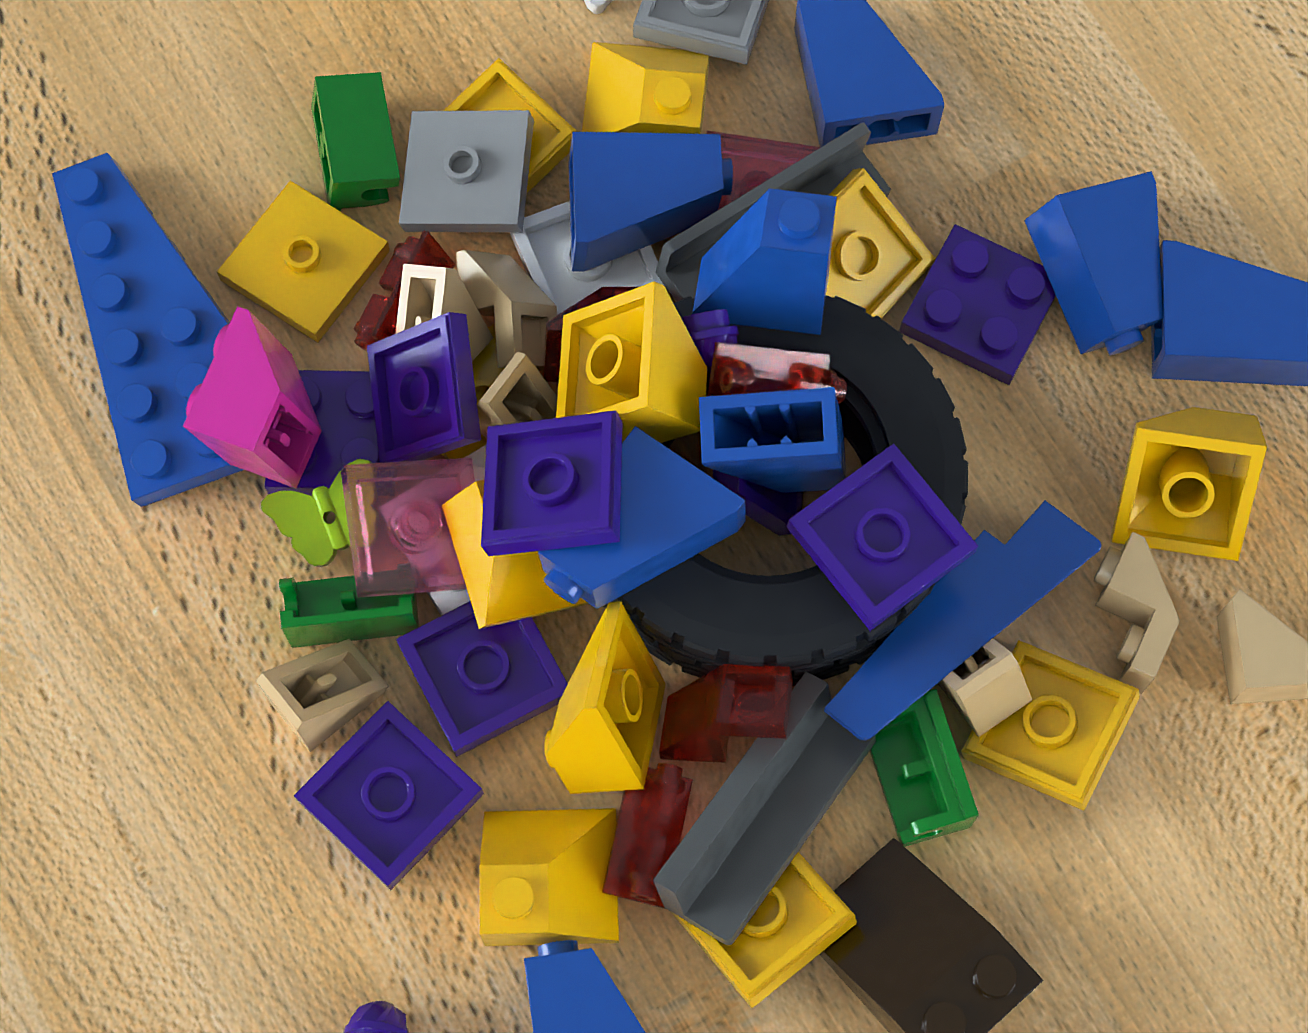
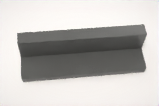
M864 122L858 124L667 241L663 245L655 273L676 302L688 296H691L692 299L695 298L702 257L769 188L829 195L853 169L864 168L886 197H888L891 188L863 153V149L871 134Z
M805 672L653 879L664 908L725 945H732L876 742L875 735L868 740H859L824 712V708L832 700L829 685L808 672Z

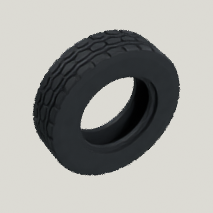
M827 295L821 335L730 324V326L738 327L739 335H737L736 348L732 359L725 367L718 372L707 373L706 397L722 395L723 374L747 371L773 391L835 387L844 427V437L854 448L862 466L894 443L958 522L962 524L966 509L965 499L968 495V462L963 457L967 448L960 419L954 418L955 406L941 379H935L932 373L933 367L912 343L908 345L902 339L903 334L879 316L872 317L870 314L865 313V308L841 297L835 296L832 298ZM688 296L674 303L680 317L692 315L695 298L692 299L691 296ZM675 439L661 444L669 448ZM698 553L611 602L622 601L649 653L669 666L674 662L682 666V672L713 682L715 678L726 680V685L759 689V684H771V688L775 689L796 686L805 672L825 680L849 671V665L855 663L858 665L863 664L896 627L931 593L936 583L871 631H869L817 565L785 575H751L724 568Z

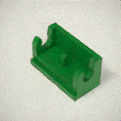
M381 72L315 76L311 110L327 204L341 211L342 208L367 207L388 202L389 194L386 188L399 186L400 174Z
M410 564L396 565V571L296 582L293 577L279 579V588L283 593L285 611H280L281 629L292 648L339 643L347 639L356 641L405 635L419 627L415 576Z
M933 689L924 694L875 735L876 742L870 749L899 842L904 847L968 829L979 816L937 689Z

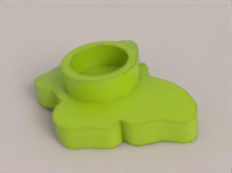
M357 459L348 463L338 473L330 488L319 486L313 489L312 496L296 491H278L267 495L262 500L261 510L275 521L283 535L292 538V547L309 564L318 567L327 566L334 560L337 550H344L349 546L359 550L370 549L377 541L378 514L372 508L377 501L374 487L375 465L369 460ZM333 512L336 518L333 523L329 524L327 516Z

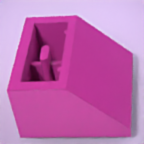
M237 306L230 323L225 325L216 337L213 348L214 358L203 383L194 388L188 399L186 407L187 418L183 427L230 465L297 488L322 430L292 354L249 310Z

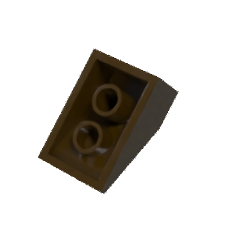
M895 838L890 840L834 890L855 914L857 924L821 952L820 956L889 1033H988L1044 981L990 922Z

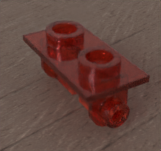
M423 230L419 239L408 236L404 243H398L395 246L394 254L379 281L380 286L384 290L392 291L390 297L373 294L360 320L354 326V330L357 333L354 342L363 350L367 351V345L396 333L403 264L454 268L455 263L429 231Z
M715 342L707 396L835 387L839 404L843 402L846 396L847 387L843 378L837 377L834 371L829 370L831 354Z
M658 763L656 769L648 767L644 789L624 790L602 893L666 909L653 879L680 844L693 779L682 776L683 768L672 764Z

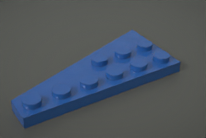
M108 153L52 173L131 501L143 507L243 471L244 469L227 463L183 427L187 418L186 407L188 399L194 388L203 383L214 358L213 348L216 337L220 330L230 323L185 262L181 252L154 218L152 211L119 164Z

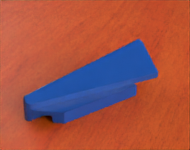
M1046 500L1006 544H1003L986 530H983L974 540L978 545L975 553L934 585L931 593L887 637L827 704L824 712L859 740L871 739L949 673L954 671L965 660L1098 553L1102 546L1101 542Z

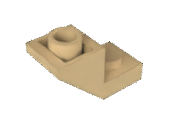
M470 250L456 252L457 272L478 311L483 316L495 317L498 368H505L517 351L526 354L538 371L560 368L557 306L510 255Z
M1132 532L1121 551L1110 546L1094 578L1095 582L1104 585L1095 606L1134 623L1127 632L1116 659L1126 663L1119 681L1138 688L1139 693L1142 694L1155 679L1180 623V619L1145 537Z

